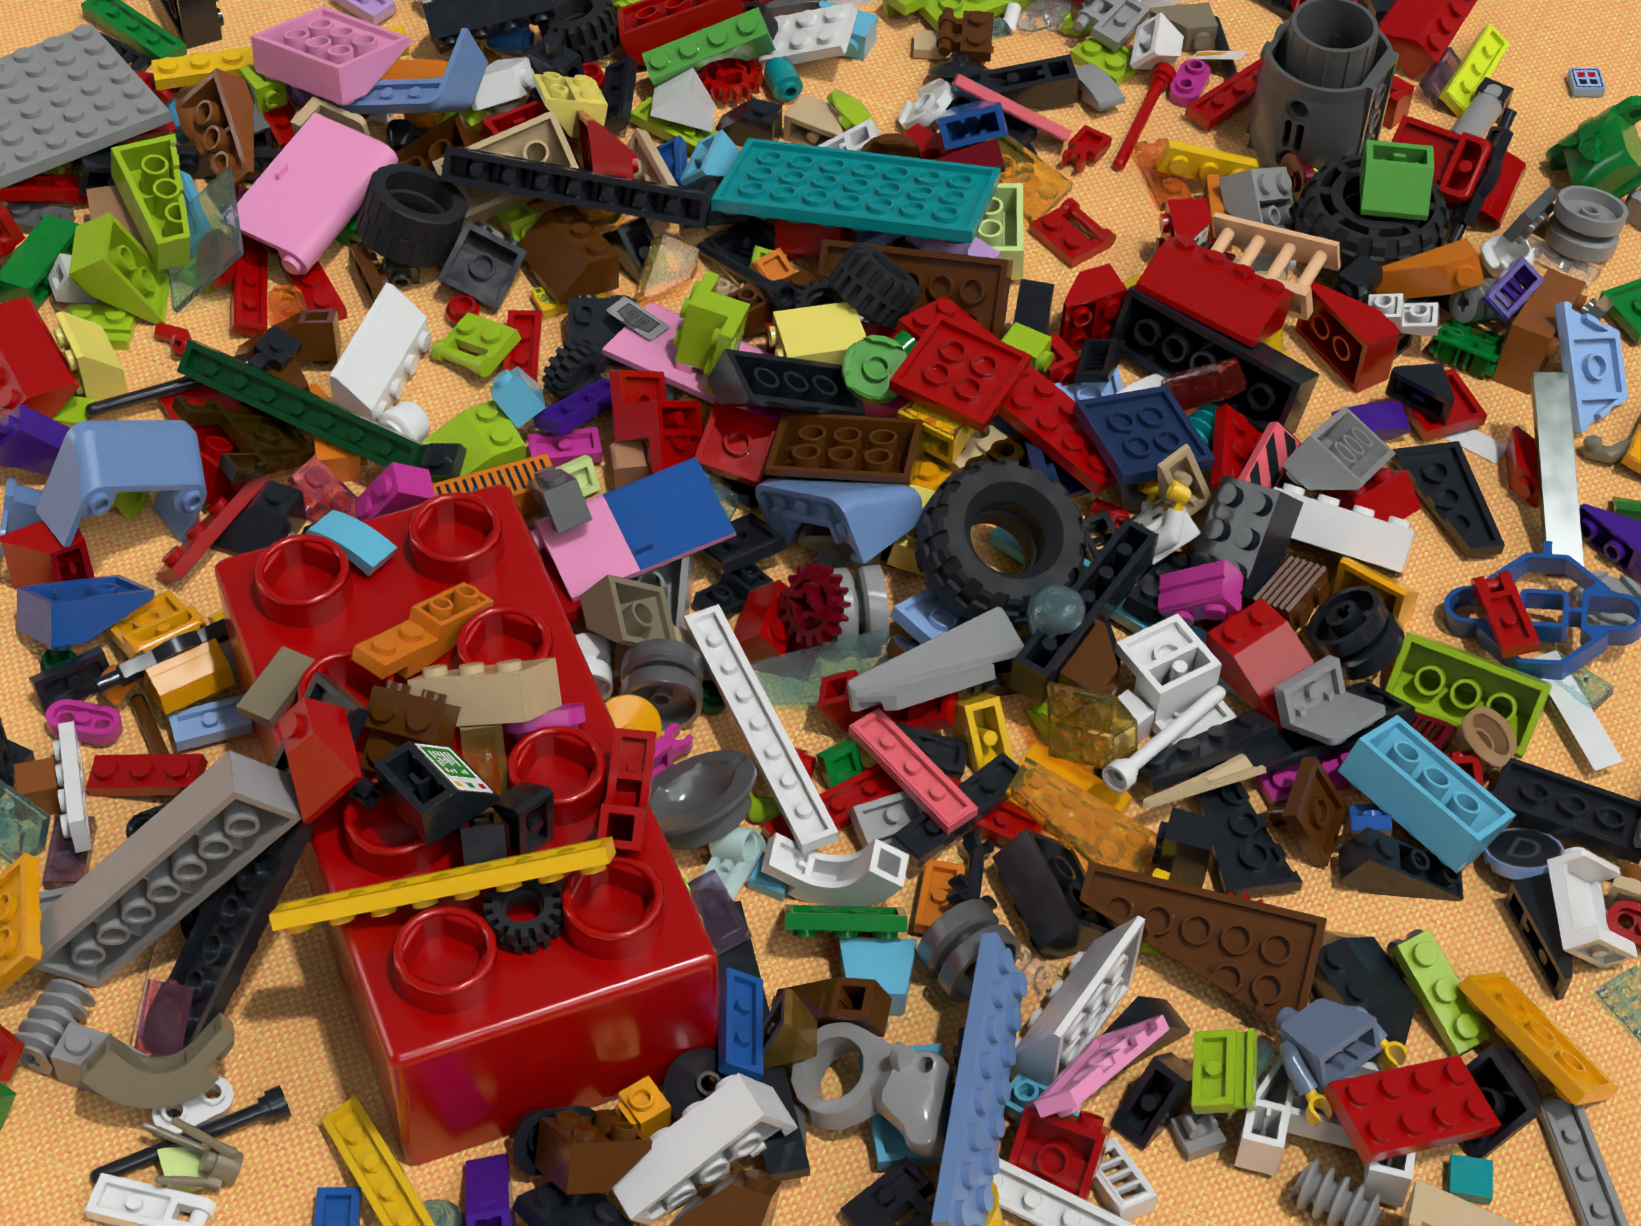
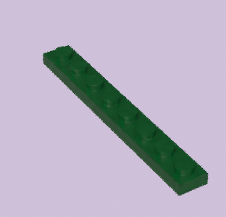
M192 339L187 341L177 369L178 373L385 468L392 462L414 467L420 466L427 447L426 444L204 343Z

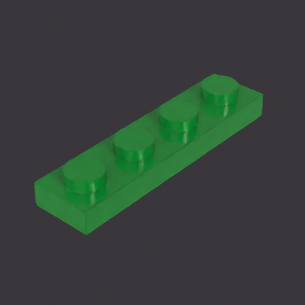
M86 0L81 3L83 14L142 54L150 57L151 60L179 57L187 54L186 43L121 0Z

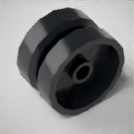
M1361 585L1346 588L1328 598L1312 615L1307 627L1308 638L1315 648L1324 657L1331 655L1339 658L1343 679L1351 681L1367 678L1382 670L1399 653L1405 639L1403 626L1387 610V605L1373 588Z

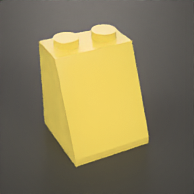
M848 302L774 311L773 326H769L767 329L770 347H776L775 356L842 365L843 357L849 346L866 337L857 310Z

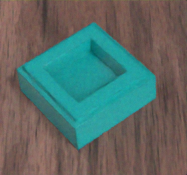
M1451 1154L1448 1160L1447 1192L1468 1202L1490 1205L1493 1199V1160Z

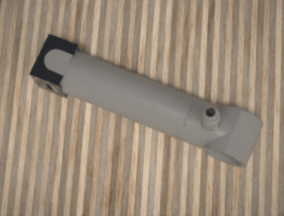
M1485 77L1477 87L1474 99L1450 131L1461 135L1464 131L1483 138L1494 123H1499L1504 108H1509L1514 88Z

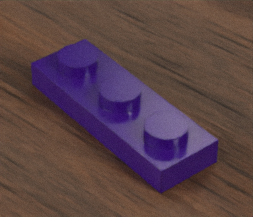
M601 378L543 409L533 417L534 427L550 432L553 436H563L569 434L575 427L592 421L593 417L602 412L612 410L610 380Z

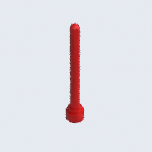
M1156 63L1149 75L1150 89L1113 162L1116 170H1123L1161 92L1170 88L1171 82L1176 77L1175 69L1168 63Z

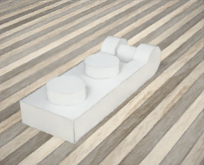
M101 1173L84 1211L87 1219L116 1226H205L206 1221L213 1218L217 1205L211 1199L203 1196ZM180 1211L190 1214L188 1222L177 1220Z

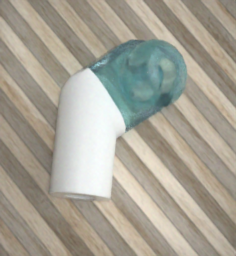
M1014 2L1008 3L1004 18L997 17V20L994 19L993 37L1000 38L1016 31L1021 12L1019 4Z

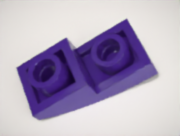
M1401 401L1374 402L1348 407L1382 441L1411 432ZM1339 410L1331 412L1332 416Z

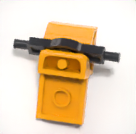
M170 590L158 594L105 630L130 660L117 665L116 670L93 679L99 694L120 684L124 687L140 680L139 685L166 715L175 711H182L188 708L191 703L207 696L218 695L225 688L236 684L230 664L219 646L220 643L229 640L225 619L223 618L206 626L203 616L192 604L186 607Z

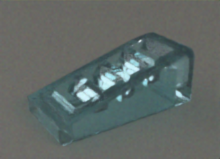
M1635 965L1604 983L1596 990V993L1604 1004L1641 1042V1007L1635 1009L1632 1004L1636 1000L1641 1004V970ZM1626 988L1631 994L1626 996L1623 989Z

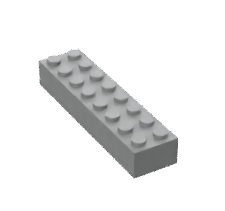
M229 750L42 912L40 943L43 946V953L39 963L32 968L100 988L302 819L291 774Z

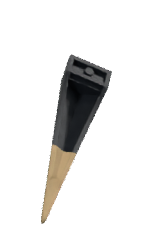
M1368 681L1345 687L1346 692L1384 705L1386 715L1375 721L1371 727L1360 730L1348 737L1344 743L1334 746L1284 728L1278 732L1277 738L1245 751L1194 778L1143 800V810L1300 763L1303 757H1320L1353 747L1360 737L1396 715L1407 723L1414 721L1415 706Z

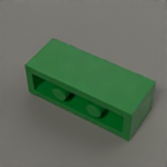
M46 214L39 224L32 228L30 235L20 247L15 249L7 263L0 268V303L28 297L32 299L37 310H39L52 294L48 276L59 253L72 255L75 229L80 224Z

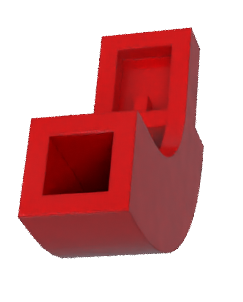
M852 669L822 677L817 708L832 724L848 734L849 725L878 707L894 723L933 732L954 726L958 697L954 692L900 710L884 711L883 705L879 704L859 712H852L850 710L847 682L858 676V672Z
M614 728L605 802L601 803L597 839L612 836L615 850L638 853L642 851L653 780L656 732Z

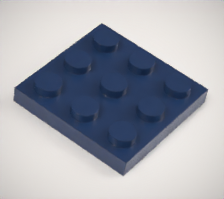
M1166 385L1077 400L1072 410L1120 486L1158 479L1157 465L1185 444L1190 446L1200 470L1212 469L1216 458Z

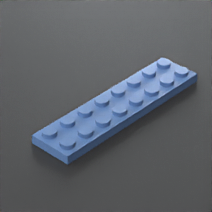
M997 932L981 934L931 1219L933 1226H986L987 1214L993 1209L991 1182L994 1175L999 1171L998 1145L999 1139L1003 1138L1005 1134L1003 1114L1005 1102H1008L1011 1097L1009 1077L1011 1066L1016 1064V1033L1022 1028L1021 1002L1022 998L1026 997L1028 988L1024 973H1020L1011 950L1005 947Z

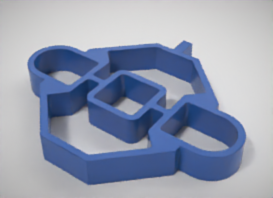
M1543 541V553H1525L1486 579L1496 577V573L1509 571L1513 581L1528 572L1565 574L1584 589L1582 607H1570V596L1563 590L1524 589L1520 592L1525 608L1563 611V621L1561 623L1531 621L1540 642H1564L1567 639L1568 627H1579L1581 629L1580 644L1582 646L1561 660L1527 659L1519 656L1503 659L1486 619L1464 618L1453 612L1456 608L1465 605L1480 606L1479 601L1474 597L1472 586L1458 587L1448 593L1444 600V623L1450 632L1460 637L1477 638V643L1502 665L1539 679L1563 680L1605 652L1608 645L1625 646L1641 638V601L1628 594L1610 593V587L1570 555L1552 554L1553 541ZM1587 613H1623L1631 616L1636 621L1626 626L1587 624Z

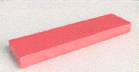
M956 74L951 84L953 85L952 87L977 100L1001 102L1003 113L1037 128V130L1060 142L1068 141L1072 133L1071 130L961 74Z
M879 707L849 725V735L947 835L977 816L978 807Z

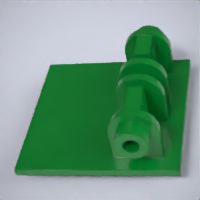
M1449 319L1438 330V335L1432 336L1436 340H1433L1429 353L1434 354L1435 359L1450 364L1456 348H1458L1453 366L1456 367L1463 351H1466L1467 355L1462 366L1463 370L1468 368L1474 354L1469 372L1484 378L1486 375L1493 377L1497 367L1495 363L1499 360L1505 344L1502 335L1492 331H1485L1483 333L1473 329V325L1469 322L1459 323L1455 319L1453 321Z

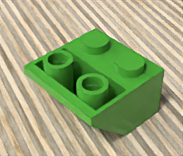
M1366 140L1360 166V214L1427 221L1434 173L1433 146Z

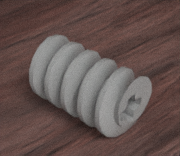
M1498 277L1485 278L1483 284L1450 294L1449 309L1452 317L1459 323L1499 319L1481 299ZM1514 279L1517 282V284L1522 288L1520 283L1516 279ZM1506 283L1507 286H1508L1516 295H1518V294L1511 288V286H1510L1508 283ZM1500 289V292H1501L1510 302H1512V300ZM1494 296V297L1497 299V301H1498L1505 309H1507V308L1502 304V302H1501L1496 296ZM1523 303V305L1511 316V318H1512V317H1516V316L1519 314V312L1521 311V309H1522L1523 306H1524V303Z
M52 979L48 981L44 989L45 992L40 994L36 1000V1006L30 1008L27 1014L28 1019L23 1020L19 1025V1032L13 1034L25 1043L19 1059L31 1069L43 1074H51L53 1072V1064L48 1059L51 1060L50 1056L69 1022L78 1024L75 1020L85 1021L89 1013L83 1006L95 1007L96 1005L95 999L89 991L81 985L65 979Z
M1317 1157L1304 1168L1287 1200L1289 1202L1298 1195L1297 1208L1301 1211H1304L1313 1203L1312 1217L1316 1220L1328 1212L1327 1226H1338L1342 1221L1344 1222L1343 1226H1377L1385 1208L1383 1210L1379 1208L1380 1194L1376 1193L1368 1201L1364 1199L1365 1185L1361 1184L1353 1192L1349 1191V1176L1346 1175L1338 1183H1335L1333 1181L1334 1167L1331 1166L1323 1174L1318 1173L1320 1159Z

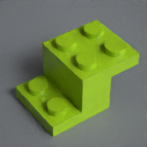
M706 271L701 282H694L689 298H685L679 316L684 319L683 327L679 326L673 342V346L678 348L675 361L703 370V376L707 378L725 349H740L750 308L749 303L716 293L720 274ZM707 382L705 392L713 394L709 386V383Z

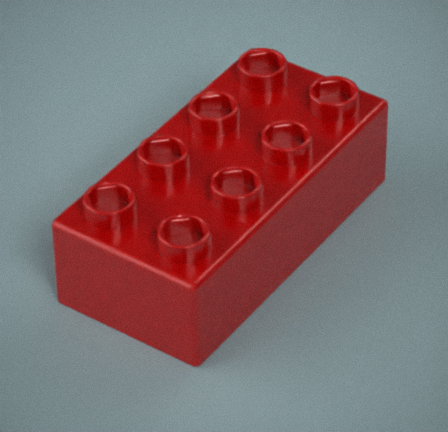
M496 484L466 493L441 494L425 501L422 505L361 521L398 547L393 557L370 576H367L350 561L344 550L337 543L324 536L308 533L287 536L272 543L269 547L228 557L216 564L215 576L236 676L242 695L246 694L282 646L315 659L300 677L297 686V697L283 715L304 697L316 671L330 675L365 707L368 706L373 685L385 688L387 680L408 685L407 680L422 675V670L407 679L398 673L381 679L352 660L354 646L409 620L411 607L462 582L476 587L479 592L494 600L493 606L473 614L461 626L457 635L456 645L429 666L447 665V670L459 669V665L473 662H484V666L512 659L528 661L555 657L562 704L584 703L586 721L579 723V729L563 725L541 727L524 735L520 740H514L513 734L504 733L503 724L457 726L454 732L457 743L456 752L499 796L524 781L548 786L553 791L554 839L534 852L597 839L601 803H604L606 798L613 735L616 726L513 495L506 485ZM251 719L266 764L271 766L283 741L279 723L277 722L272 729ZM364 726L354 744L359 766H361L370 732V727ZM360 768L362 776L378 782L375 772ZM346 795L340 797L319 816L312 830L310 840L299 857L313 897L464 866L460 827L431 846H428L383 797L378 805L372 809L364 807L361 803ZM650 804L641 853L616 850L615 856L610 864H606L605 870L590 875H581L580 870L564 873V878L552 882V887L556 885L560 892L563 927L559 928L560 935L557 940L550 937L551 946L547 949H544L541 944L537 945L538 953L530 955L529 948H523V955H515L513 946H511L508 953L501 950L500 942L497 944V938L492 927L484 919V896L486 891L491 892V888L481 889L478 896L466 900H455L454 895L438 898V903L420 909H413L412 904L397 906V911L381 917H371L370 912L357 914L353 921L341 925L332 926L329 920L322 921L406 1163L413 1166L421 1165L508 1136L509 1131L514 1130L518 1120L526 1112L535 1108H557L574 1105L591 1108L618 1099L620 1091L648 1075L656 1086L663 1084L668 1068L681 1054L697 1048L718 1050V956ZM490 807L483 812H491L495 810L492 807ZM503 820L507 857L516 856L510 849L509 826ZM520 904L509 909L507 917L519 922L529 921L536 918L540 910L538 907L530 904Z

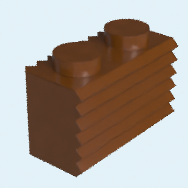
M1290 555L1250 599V603L1253 604L1261 598L1264 599L1288 621L1294 631H1297L1298 626L1305 625L1309 621L1314 608L1316 609L1317 604L1324 603L1330 594L1331 586L1328 582L1327 568L1324 565L1320 567L1318 563L1313 564L1311 561L1307 562L1305 559L1300 560L1298 557L1294 558Z

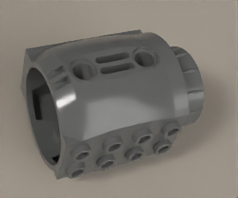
M1307 0L1295 9L1285 24H1279L1271 42L1267 41L1264 44L1260 54L1263 65L1256 77L1255 84L1257 89L1251 103L1252 115L1247 125L1246 133L1249 134L1247 147L1255 150L1261 161L1268 168L1279 167L1284 155L1293 153L1301 159L1303 164H1310L1319 171L1325 164L1333 160L1336 162L1341 161L1344 156L1354 154L1363 156L1366 140L1379 141L1399 53L1393 51L1390 41L1378 28L1376 18L1367 8L1352 0Z

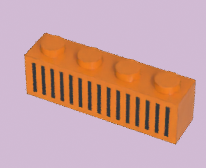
M546 453L433 483L432 485L435 496L454 492L466 493L472 491L473 487L481 489L496 484L506 485L510 487L523 516L526 517L539 513L527 481L535 479L534 473L536 471L553 465Z

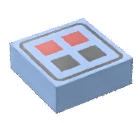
M1569 68L1567 79L1573 97L1604 96L1606 88L1600 68Z

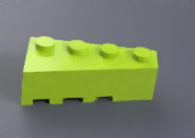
M175 134L112 147L111 176L157 271L190 264V230Z

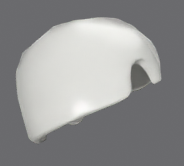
M1498 235L1484 242L1480 249L1484 267L1493 277H1499L1513 261L1521 256L1531 265L1535 259L1534 251L1527 239H1524L1523 243L1517 240L1511 243L1503 235Z

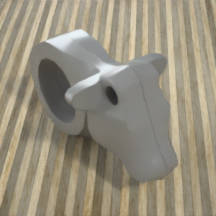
M850 1022L827 1024L817 1029V1056L793 1062L791 1078L797 1099L810 1111L812 1125L826 1130H843L858 1125L876 1114H880L903 1134L906 1145L916 1155L924 1159H931L943 1154L946 1140L945 1122L952 1105L950 1085L954 1078V1071L941 1055L926 1050L915 1052L910 1047L899 1042L892 1045L866 1029ZM861 1052L863 1055V1072L856 1086L839 1099L823 1100L821 1081L828 1066L845 1053Z

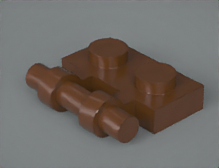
M944 8L938 18L940 32L936 37V46L938 47L939 55L947 57L951 52L968 54L969 61L990 62L994 13L963 11V18H956L952 8Z

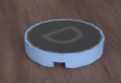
M1525 828L1504 829L1484 850L1483 859L1485 863L1489 862L1491 864V870L1498 875L1512 880H1521L1549 873L1547 860L1560 856L1564 848L1560 841L1538 830Z

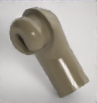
M1591 435L1583 440L1585 448L1582 451L1588 459L1613 464L1622 460L1631 440L1624 439L1611 446L1602 445L1603 440L1600 436Z

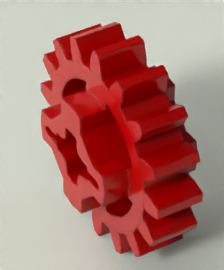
M738 58L722 59L712 62L696 72L711 95L713 102L719 98L723 104H727L728 100H733L736 104H739L742 97L750 100L751 93L758 94L759 87L763 85L762 65L757 64V58L749 61Z

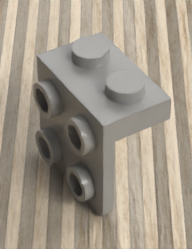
M1331 655L1326 656L1273 687L1281 727L1331 746L1344 743L1348 737L1362 729L1371 727L1375 721L1386 715L1384 705L1346 692L1340 659Z

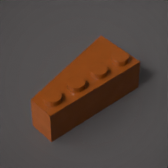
M1548 269L1543 277L1545 281L1529 297L1511 324L1492 378L1494 382L1531 395L1530 376L1533 372L1544 371L1550 358L1554 357L1559 346L1554 304L1568 301L1572 304L1571 309L1579 313L1585 306L1588 297L1582 295L1587 282L1552 269Z

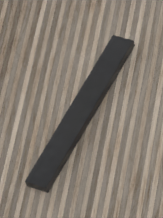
M741 900L734 901L731 904L723 903L702 907L704 925L718 956V982L720 974L726 967L761 978ZM763 987L764 1022L770 1011ZM784 1065L763 1069V1076L759 1082L773 1087L798 1127L787 1136L779 1130L763 1141L767 1149L761 1152L765 1172L772 1179L778 1181L810 1176V1165Z

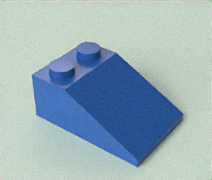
M119 574L17 587V630L30 636L32 641L48 645L50 650H70L73 644L87 643L153 599L154 590Z

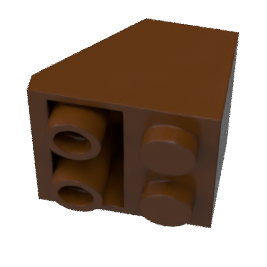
M601 1109L595 1111V1115L581 1116L580 1113L574 1111H558L555 1117H540L535 1168L567 1195L607 1193L652 1149V1140L639 1131L636 1125L622 1118L621 1113L614 1110Z

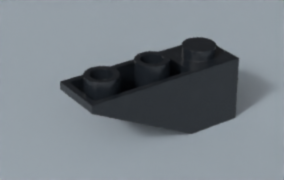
M1366 827L1338 849L1340 881L1367 893L1459 902L1464 899L1462 870L1455 873L1450 867L1442 864L1437 856L1372 828Z

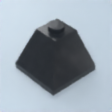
M271 480L266 482L209 548L236 556L269 547L272 543L287 536L297 535L307 521L303 491Z
M1492 1044L1466 1065L1502 1125L1493 1135L1462 1141L1471 1157L1481 1159L1487 1158L1542 1113L1537 1083L1514 1050Z

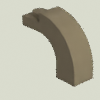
M220 1012L187 1047L175 1054L164 1057H149L139 1054L110 1033L81 1063V1081L104 1098L124 1106L154 1109L181 1104L200 1095L219 1079L217 1062L214 1060H222L231 1051L235 1042L233 1022Z

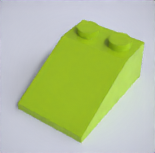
M110 212L76 226L69 275L72 280L94 298L156 325L159 322L165 323L171 276L165 270L157 271L149 253Z
M494 400L463 410L421 441L424 444L460 443L465 447L467 452L460 476L526 459L525 443L509 417Z

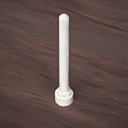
M1219 685L1214 686L1128 759L1113 760L1102 771L1105 784L1116 793H1124L1135 784L1138 770L1219 703L1226 695L1225 689Z

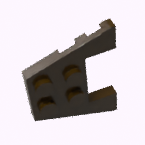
M175 396L172 409L181 420L186 421L189 425H220L229 436V440L242 452L221 454L218 466L232 483H240L312 463L315 449L292 424L257 408L239 406L237 412L225 410L219 402L205 400L204 406L189 404V399L185 396Z

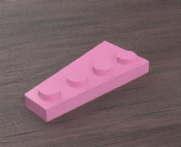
M1163 1014L1092 1038L1034 1102L1040 1117H1046L1055 1113L1059 1117H1065L1078 1111L1085 1099L1170 1029Z

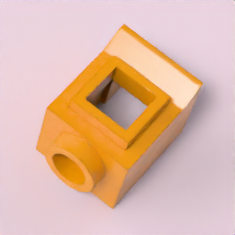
M649 1075L618 1093L617 1112L621 1113V1117L626 1121L636 1125L638 1130L648 1138L658 1130L672 1126L671 1105Z

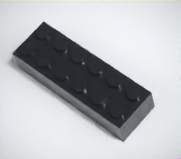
M1136 285L1128 288L1110 337L1118 339L1120 354L1151 372L1162 376L1205 403L1214 404L1217 407L1227 403L1237 413L1244 415L1247 421L1261 433H1264L1269 422L1282 423L1292 434L1296 432L1320 375L1319 373L1263 342L1251 348L1135 289Z

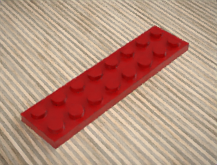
M946 296L898 319L896 326L898 332L905 331L918 342L937 314L941 313L998 339ZM1029 365L997 414L1095 495L1118 482L1072 410L1075 401L1034 367Z

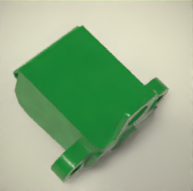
M1641 96L1627 97L1597 116L1589 117L1581 122L1577 129L1560 139L1557 144L1547 150L1545 156L1549 168L1552 170L1568 168L1573 186L1597 188L1619 199L1640 187L1641 140L1635 124L1641 120Z

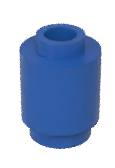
M529 25L515 32L502 33L487 38L486 41L487 46L494 48L495 52L525 56L528 50L533 48L535 36L534 32L530 31Z

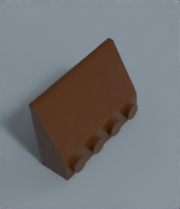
M783 411L765 467V475L910 484L919 476L924 457L923 420Z

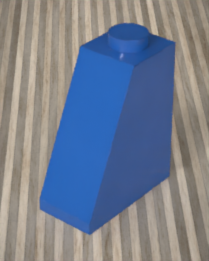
M979 100L950 107L938 118L945 150L1008 135L1001 102Z

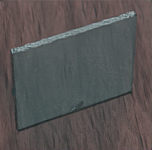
M228 168L186 205L190 230V264L168 269L172 310L177 313L244 254L233 172Z

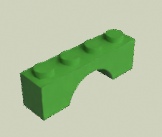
M759 7L642 53L651 82L654 87H657L692 67L697 72L702 67L722 59L738 58L749 61L776 49Z

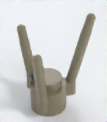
M173 1117L171 1124L207 1146L150 1122L144 1121L141 1123L142 1129L201 1154L199 1171L205 1172V1177L156 1176L154 1180L156 1184L207 1187L219 1191L222 1183L232 1185L236 1180L243 1163V1153L237 1151L238 1148L222 1143L178 1117Z

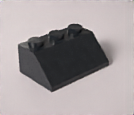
M1024 829L992 857L999 870L998 878L1009 890L1014 900V910L1024 920L1031 933L1029 935L1030 942L1039 952L1060 958L1076 955L1079 951H1087L1094 940L1115 929L1109 919L1080 901L1086 872L1070 844Z

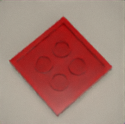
M938 313L890 379L888 390L983 433L1029 367L1032 355Z

